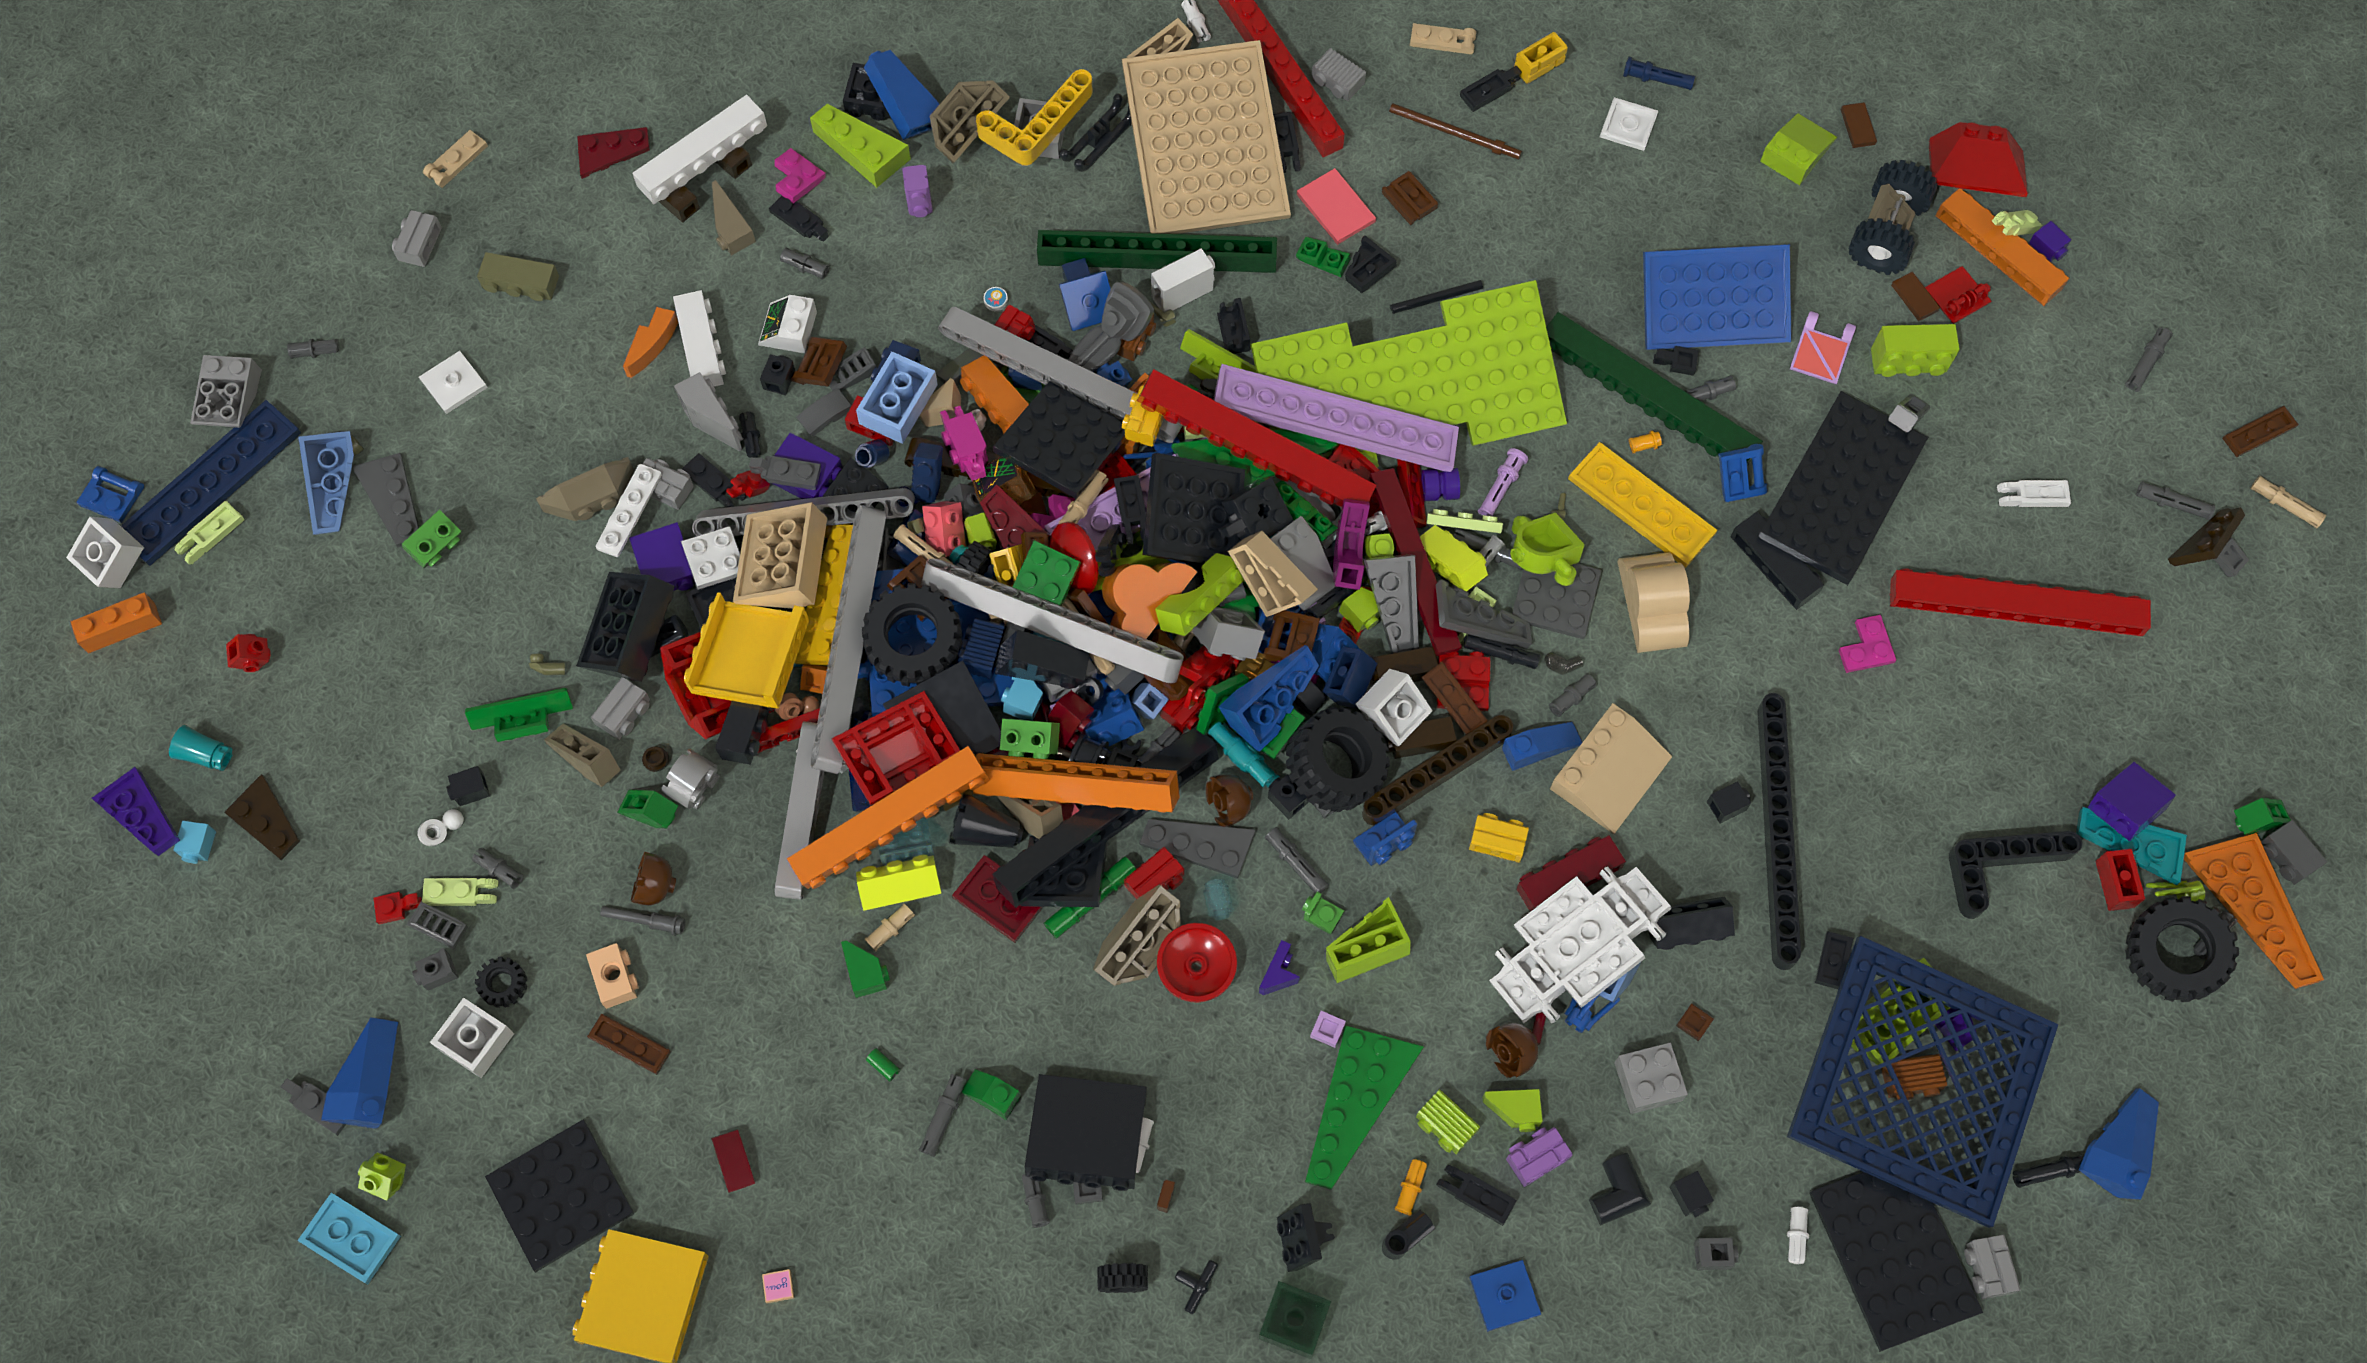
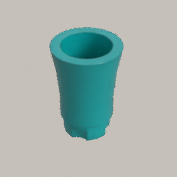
M182 725L171 740L169 757L199 764L210 769L215 768L224 771L233 756V749L220 741L195 731L187 725Z

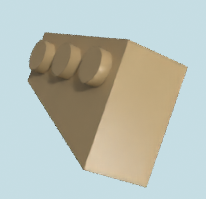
M1177 18L1126 58L1189 50L1193 33Z
M1263 531L1244 538L1228 551L1266 617L1303 603L1318 590Z

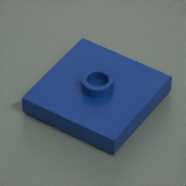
M1105 270L1059 284L1072 331L1102 323L1104 306L1111 290Z
M1523 1260L1469 1277L1487 1332L1541 1315Z

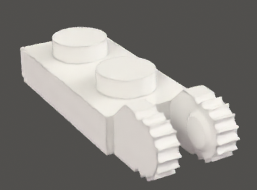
M2019 480L2018 482H2004L1997 485L1998 492L2017 491V496L2000 498V506L2069 507L2071 504L2067 480Z

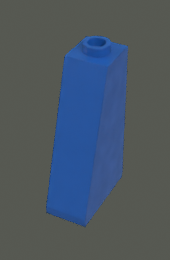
M891 50L872 53L864 69L902 139L905 140L931 131L930 115L937 108L939 102Z

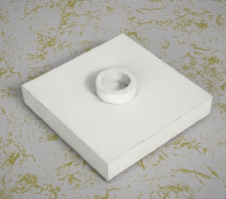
M460 351L419 376L421 382L446 414L488 388Z

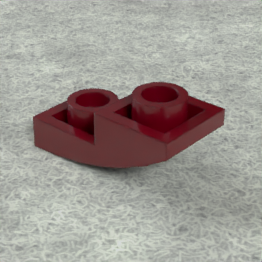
M738 1129L712 1137L711 1140L728 1193L755 1184Z

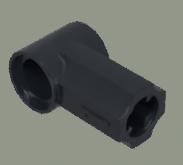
M1419 1210L1398 1228L1389 1232L1382 1243L1384 1255L1392 1260L1402 1258L1406 1252L1435 1230L1431 1219L1426 1213ZM1389 1240H1399L1402 1244V1250H1392L1389 1246Z

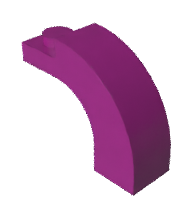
M1344 499L1341 518L1338 521L1334 550L1333 579L1336 587L1360 590L1364 571L1363 541L1370 507L1369 502Z

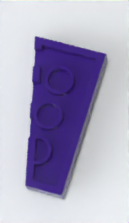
M133 767L92 797L97 804L157 856H160L180 841L142 772L136 767Z

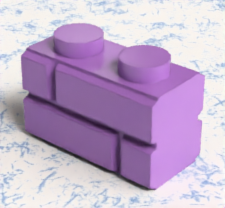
M926 166L905 167L902 171L909 215L925 217L933 212Z
M1543 1127L1532 1135L1534 1140L1527 1144L1521 1141L1509 1149L1511 1154L1507 1156L1506 1160L1523 1187L1572 1157V1152L1556 1128L1553 1127L1547 1131Z

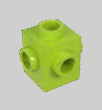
M377 1152L368 1161L365 1160L361 1164L358 1171L360 1176L358 1188L387 1201L402 1186L406 1164Z

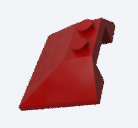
M1959 122L1929 138L1931 177L1936 178L1937 185L2027 197L2023 150L2007 128L1978 125L1972 122Z
M701 632L662 646L660 650L665 680L687 724L704 739H708L720 734L732 701L691 694L684 681L685 671L687 668H690L693 660L694 647L698 646L701 638Z
M925 691L832 738L835 747L870 805L879 802L961 751Z

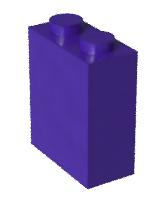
M789 433L774 456L821 464L816 490L780 484L774 485L801 499L823 497V494L843 468L841 459Z
M678 522L629 538L641 574L651 575L675 586L674 590L685 591L693 587L695 581L681 541H684Z
M2133 762L2096 793L2088 808L2128 841H2131L2167 810L2176 794Z

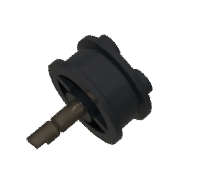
M1083 732L1072 752L1058 747V754L1050 755H1055V757L1065 761L1106 765L1112 751L1108 750V741L1098 742L1089 738L1088 733Z

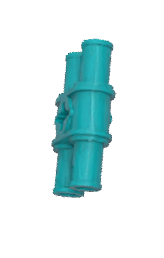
M1217 722L1209 730L1208 734L1224 748V754L1242 772L1249 773L1262 787L1266 786L1268 788L1275 779L1280 777L1264 762V756L1255 750L1245 739L1237 736L1226 723Z

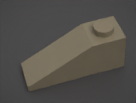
M715 180L712 182L715 226L718 233L716 241L723 251L727 249L732 256L756 241L750 226Z
M565 724L560 725L544 739L547 745L585 778L600 787H603L621 771L608 748Z
M997 796L1025 830L1038 839L1054 830L1063 821L1061 805L1055 801Z

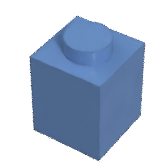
M1140 683L1130 696L1134 710L1145 719H1154L1169 700L1149 683Z

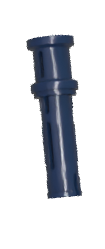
M1631 56L1627 58L1623 77L1632 76L1640 78L1642 82L1653 80L1689 89L1690 91L1695 80L1694 75L1653 66L1651 61L1645 63L1633 60Z

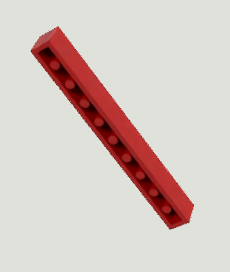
M1217 0L1245 42L1260 40L1266 74L1321 156L1324 158L1343 149L1345 133L1254 0Z
M1155 369L1150 373L1137 399V402L1141 403V407L1149 412L1157 411L1164 415L1163 418L1173 424L1178 422L1184 425L1191 434L1197 436L1201 434L1209 438L1208 441L1211 444L1230 449L1231 454L1241 459L1245 457L1253 461L1255 467L1274 472L1275 476L1282 481H1292L1297 484V488L1306 493L1313 492L1319 495V499L1327 504L1332 505L1334 503L1343 507L1344 499L1369 502L1376 488V484Z
M1911 569L1896 570L1891 578V607L2134 636H2144L2151 628V600L2141 599L2139 596L2121 597L2113 593L2096 594L2088 590H2065L2063 587L2045 588L2037 584L2020 585L2012 581H1989L1987 578L1970 579L1964 578L1961 575L1944 576L1936 572H1914Z

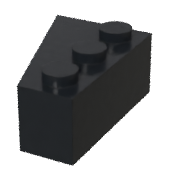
M1017 630L1000 645L995 674L1073 689L1085 681L1090 653Z

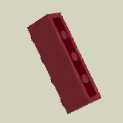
M1610 835L1603 839L1600 836L1592 839L1587 843V847L1580 851L1578 848L1569 851L1564 855L1565 858L1559 862L1552 860L1542 867L1543 870L1536 874L1532 871L1523 875L1519 879L1520 882L1516 890L1529 911L1534 910L1576 876L1585 887H1588L1603 879L1600 872L1601 870L1605 871V867H1609L1613 873L1622 869L1626 861Z

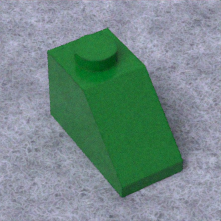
M628 790L617 813L654 828L667 829L675 819L678 805L656 791Z
M2261 798L2234 810L2237 817L2235 818L2236 826L2245 835L2259 834L2280 828L2291 821L2282 800Z
M842 941L841 944L855 997L858 998L886 990V981H890L887 966H881L879 959L848 941Z
M976 1069L961 1092L1007 1120L1021 1098L1019 1090L995 1076Z

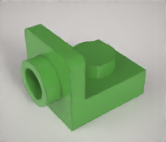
M1317 891L1313 898L1311 896L1307 898L1302 908L1305 911L1304 920L1332 934L1344 910L1321 898L1322 894Z

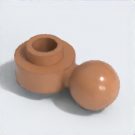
M786 693L783 695L779 709L775 708V711L782 719L789 720L797 717L800 712L805 714L820 708V703L813 696H806L800 701L795 694Z

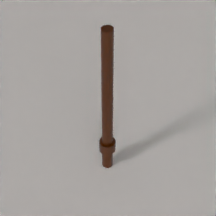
M1394 103L1390 107L1389 112L1491 149L1492 153L1501 156V154L1518 160L1521 157V150L1505 145L1506 142L1498 139L1496 141Z

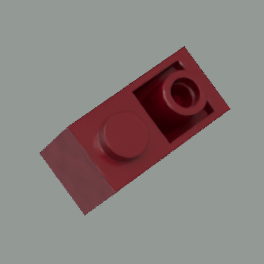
M1072 690L1056 702L1047 717L1048 722L1060 723L1058 747L1063 749L1068 747L1074 748L1080 737L1079 734L1083 733L1092 721L1089 718L1095 710Z

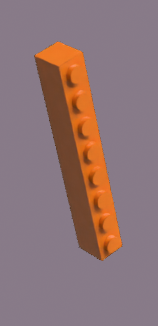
M967 746L788 857L787 860L804 887L807 889L811 887L812 889L818 888L826 882L825 878L831 874L838 875L849 868L848 864L856 859L860 861L868 857L872 853L871 850L876 846H885L894 840L893 836L897 833L913 829L917 825L916 822L921 818H930L937 814L939 807L945 803L952 804L962 797L961 794L966 790L979 788L984 784V779L988 776L973 751Z
M978 753L976 756L988 777L984 779L982 786L973 790V794L1057 801L1059 803L1100 805L1110 808L1122 807L1134 810H1154L1158 812H1173L1180 798L1177 771Z

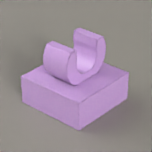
M1321 1011L1310 1037L1335 1048L1346 1021Z

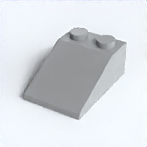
M1302 516L1271 538V541L1318 589L1303 603L1299 604L1303 611L1336 587L1334 585L1333 572L1319 538Z

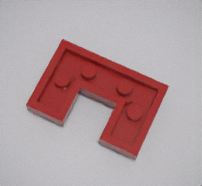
M1340 443L1328 457V460L1368 481H1370L1369 476L1371 473L1381 471L1355 447ZM1374 492L1369 500L1370 507L1367 518L1374 516L1377 511H1381Z

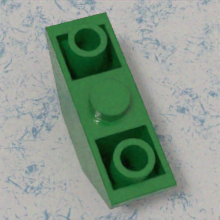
M1281 480L1275 484L1293 520L1295 521L1302 516L1317 534L1320 542H1323L1338 529L1337 526L1286 482Z

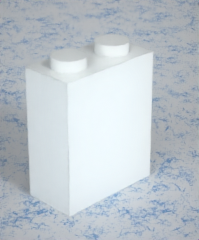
M1201 248L1151 273L1152 298L1158 308L1163 312L1170 309L1173 311L1212 291L1213 281H1215L1213 274L1215 264L1211 256H1206Z

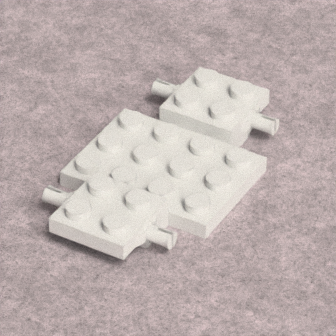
M1605 867V871L1601 870L1600 875L1606 880L1608 885L1595 895H1592L1576 876L1514 924L1515 929L1529 946L1513 958H1511L1505 948H1500L1501 953L1497 951L1495 955L1504 966L1489 981L1523 1023L1541 1012L1545 1014L1551 1023L1556 1022L1555 1019L1558 1020L1560 1015H1558L1551 1004L1566 990L1582 1008L1645 959L1644 954L1633 943V938L1647 930L1651 932L1657 941H1660L1661 937H1665L1666 933L1659 927L1657 921L1671 910V906L1637 867L1618 878L1609 867Z

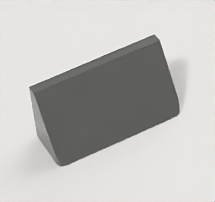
M968 348L938 371L936 376L944 384L952 378L956 386L961 384V367L983 355Z

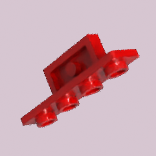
M1205 646L1196 651L1182 663L1179 674L1195 682L1188 689L1184 707L1190 709L1196 703L1199 704L1203 700L1206 691L1211 686L1228 679L1242 660L1235 659L1228 654H1223L1222 656L1210 654Z

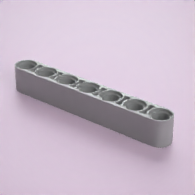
M803 722L801 727L775 883V897L803 900L804 895H801L803 885L787 858L813 843L825 772L810 766L817 723Z

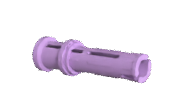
M1514 448L1508 450V457L1504 464L1499 466L1497 470L1498 477L1479 508V514L1493 516L1511 482H1515L1518 479V472L1522 465L1527 463L1528 457L1525 453ZM1498 489H1500L1499 492L1497 493V495H1496L1494 501H1492V499L1494 498L1496 492L1498 491Z

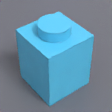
M182 821L178 833L180 841L175 844L174 851L182 857L181 860L188 863L197 864L198 860L208 861L216 831L208 824Z

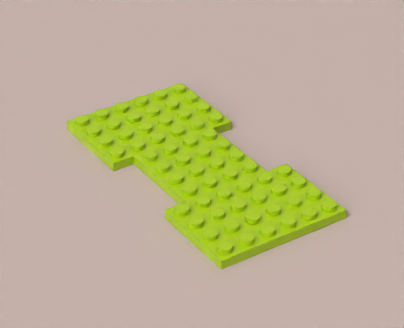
M1536 280L1441 301L1440 305L1445 326L1352 346L1346 322L1250 344L1258 374L1449 425L1466 422L1472 446L1567 424ZM1269 425V429L1272 431L1283 429ZM1356 448L1377 468L1379 467L1376 453ZM1335 449L1320 456L1328 459Z

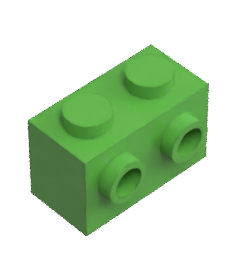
M439 509L402 543V548L423 568L427 565L432 567L442 558L440 553L446 547L451 550L460 542L461 539L458 536L461 534V530Z
M1002 719L1000 750L1009 751L1008 756L1024 757V752L1033 753V758L1049 759V754H1058L1060 723Z

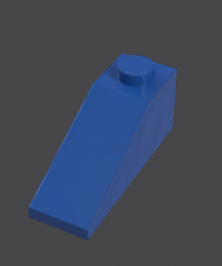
M1573 722L1527 730L1506 738L1502 750L1512 771L1576 748L1582 744V741Z

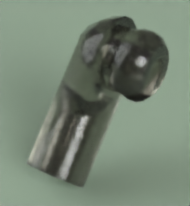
M1550 652L1544 658L1547 667L1560 675L1583 667V661L1579 655L1566 660L1554 652Z

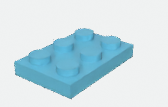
M330 1193L298 1241L368 1285L401 1236L335 1194Z

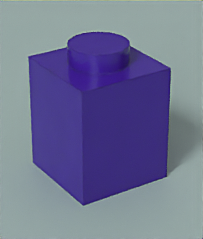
M2050 221L2034 233L2028 244L2051 262L2054 259L2059 261L2067 254L2068 249L2066 248L2072 239Z

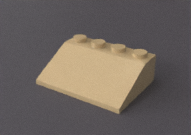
M812 502L747 515L733 597L735 604L792 609L794 605L801 607L815 605L827 517Z
M1612 703L1556 776L1550 790L1615 834L1672 756L1634 717Z

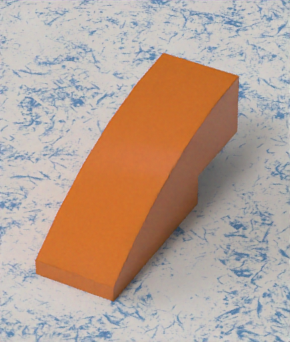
M656 307L649 327L639 325L623 364L627 377L632 378L641 372L665 348L679 323L675 311Z

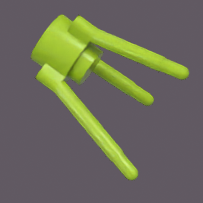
M2185 880L2181 881L2178 885L2171 882L2146 883L2147 888H2175L2156 891L2155 896L2176 894L2177 899H2180L2182 896L2191 897V901L2205 899L2204 886L2198 880L2192 882Z

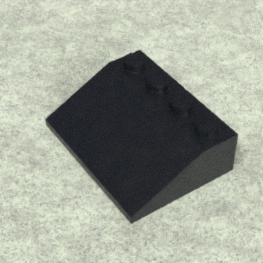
M609 572L576 666L618 678L623 677L627 680L642 682L643 677L648 671V663L652 652L655 650L656 639L660 628L664 624V616L672 600L675 586L651 575Z

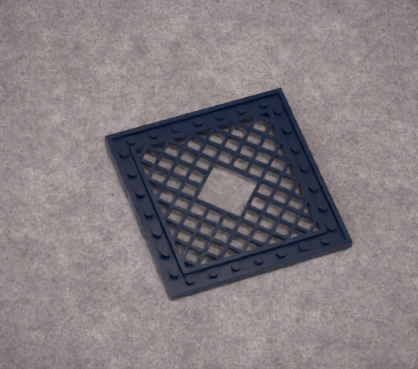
M1859 936L1856 938L1787 1138L1988 1228L1993 1227L2059 1024L1865 937ZM1875 975L1883 977L1874 981ZM1887 981L1893 995L1881 999L1875 985ZM1894 983L1907 989L1898 992ZM1871 990L1876 1002L1865 1006ZM1912 992L1918 1006L1906 1010L1900 996ZM1919 994L1932 1000L1923 1003ZM1895 998L1901 1013L1889 1017L1884 1002ZM1936 1003L1942 1017L1931 1021L1925 1007ZM1878 1005L1884 1020L1873 1024L1867 1009ZM1944 1005H1945V1006H1948V1007H1950V1008H1952V1009H1954V1010H1956V1011L1953 1012V1013L1947 1014V1011H1946ZM1920 1010L1926 1024L1914 1028L1908 1014ZM1961 1014L1967 1028L1956 1032L1950 1018ZM1863 1015L1867 1027L1857 1030L1860 1018ZM1903 1016L1909 1031L1898 1035L1892 1020ZM1969 1016L1981 1022L1972 1025ZM1945 1021L1951 1035L1939 1039L1933 1025ZM1886 1023L1892 1038L1881 1042L1875 1027ZM1986 1025L1992 1039L1981 1043L1975 1029ZM1928 1027L1934 1042L1923 1046L1917 1031ZM1994 1028H1997L2006 1033L1997 1036ZM1870 1030L1875 1045L1864 1049L1858 1034ZM1969 1032L1975 1046L1964 1050L1958 1036ZM1911 1034L1917 1049L1906 1053L1900 1038ZM2011 1036L2017 1050L2005 1054L1999 1040ZM1854 1039L1859 1051L1848 1055ZM1953 1039L1959 1053L1947 1057L1941 1043ZM1894 1041L1900 1056L1889 1060L1883 1045ZM1994 1043L2000 1057L1989 1062L1983 1047ZM1936 1045L1959 1096L1914 1115L1891 1064ZM1878 1048L1884 1062L1872 1067L1866 1052ZM1978 1050L1984 1064L1972 1068L1966 1054ZM1861 1055L1867 1070L1855 1074L1849 1059ZM2016 1055L2013 1066L2011 1067L2008 1058ZM1961 1057L1967 1071L1956 1075L1950 1061ZM2003 1061L2009 1075L1997 1079L1991 1065ZM1845 1065L1850 1077L1839 1081ZM1886 1066L1892 1081L1880 1085L1874 1071ZM1986 1068L1992 1082L1981 1086L1975 1072ZM1869 1073L1875 1088L1863 1092L1858 1077ZM1969 1075L1975 1089L1964 1094L1958 1079ZM1852 1080L1858 1095L1846 1099L1841 1084ZM2007 1081L2005 1090L2003 1092L2000 1083ZM1894 1084L1900 1099L1888 1103L1883 1089ZM1994 1086L2000 1101L1989 1105L1983 1090ZM1835 1090H1837L1841 1102L1830 1106ZM1878 1092L1883 1106L1872 1110L1866 1096ZM1978 1093L1984 1107L1972 1111L1966 1097ZM1861 1099L1867 1113L1855 1117L1849 1103ZM1961 1100L1967 1114L1956 1119L1950 1104ZM1903 1103L1908 1117L1897 1122L1891 1107ZM1844 1106L1850 1120L1838 1125L1832 1110ZM1999 1106V1109H1998V1112H1997V1115H1996V1118H1995V1116H1994V1114H1993V1111H1992V1108ZM1944 1107L1950 1122L1939 1126L1933 1111ZM1886 1110L1892 1124L1880 1129L1874 1114ZM1986 1111L1992 1126L1981 1130L1975 1115ZM1928 1114L1933 1129L1922 1133L1916 1118ZM1827 1115L1832 1125L1825 1122ZM1869 1117L1875 1131L1863 1136L1857 1121ZM1969 1118L1975 1133L1964 1137L1958 1123ZM1911 1121L1917 1135L1905 1140L1899 1126ZM1852 1124L1857 1136L1840 1128ZM1953 1125L1959 1140L1947 1144L1941 1130ZM1894 1128L1900 1143L1888 1147L1882 1133ZM1991 1131L1988 1142H1986L1983 1134ZM1936 1132L1942 1147L1930 1151L1924 1137ZM1877 1135L1882 1147L1868 1142L1866 1139ZM1978 1136L1984 1151L1972 1155L1966 1141ZM1919 1139L1925 1154L1913 1158L1907 1144ZM1961 1144L1967 1158L1955 1162L1949 1148ZM1902 1147L1907 1159L1891 1151ZM1944 1151L1950 1165L1939 1170L1933 1155ZM1983 1156L1980 1167L1978 1168L1975 1159ZM1927 1158L1932 1170L1916 1162ZM1969 1162L1975 1177L1964 1181L1958 1166ZM1953 1169L1958 1181L1946 1177L1942 1173ZM1974 1182L1973 1188L1967 1186L1968 1184Z

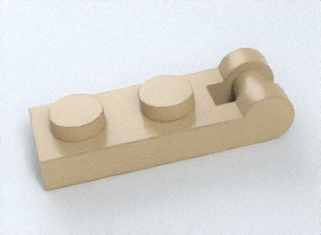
M1413 23L1410 46L1473 54L1475 47L1473 41L1476 39V30L1472 28L1460 30ZM1457 39L1464 40V42L1457 43Z
M469 130L434 163L426 165L423 174L429 179L433 178L435 183L443 188L486 149L488 145L482 138ZM442 168L446 170L445 172H439Z

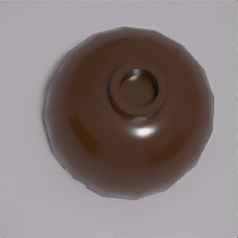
M1228 773L1210 777L1211 781L1206 783V799L1209 805L1214 803L1220 816L1215 817L1216 823L1219 826L1227 827L1243 820L1248 815L1251 801L1253 800L1251 787L1247 786L1239 776Z
M644 852L638 867L637 879L634 882L631 902L650 906L663 901L667 893H673L676 878L672 877V867L664 857Z
M1508 1022L1493 1028L1486 1036L1487 1050L1492 1048L1501 1062H1494L1501 1074L1507 1078L1514 1076L1517 1078L1533 1068L1538 1059V1041L1536 1036L1525 1026L1519 1023Z

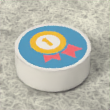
M992 287L984 293V304L989 310L1000 311L1007 306L1008 297L1004 289Z

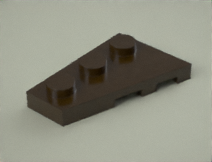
M2225 508L2217 512L2215 516L2168 558L2169 563L2173 566H2180L2217 559L2245 517L2242 508Z
M262 774L224 812L281 861L300 842Z

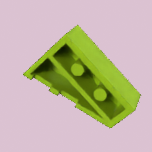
M1386 898L1381 906L1364 916V919L1354 928L1348 929L1326 947V961L1337 983L1410 955L1411 941L1390 898Z

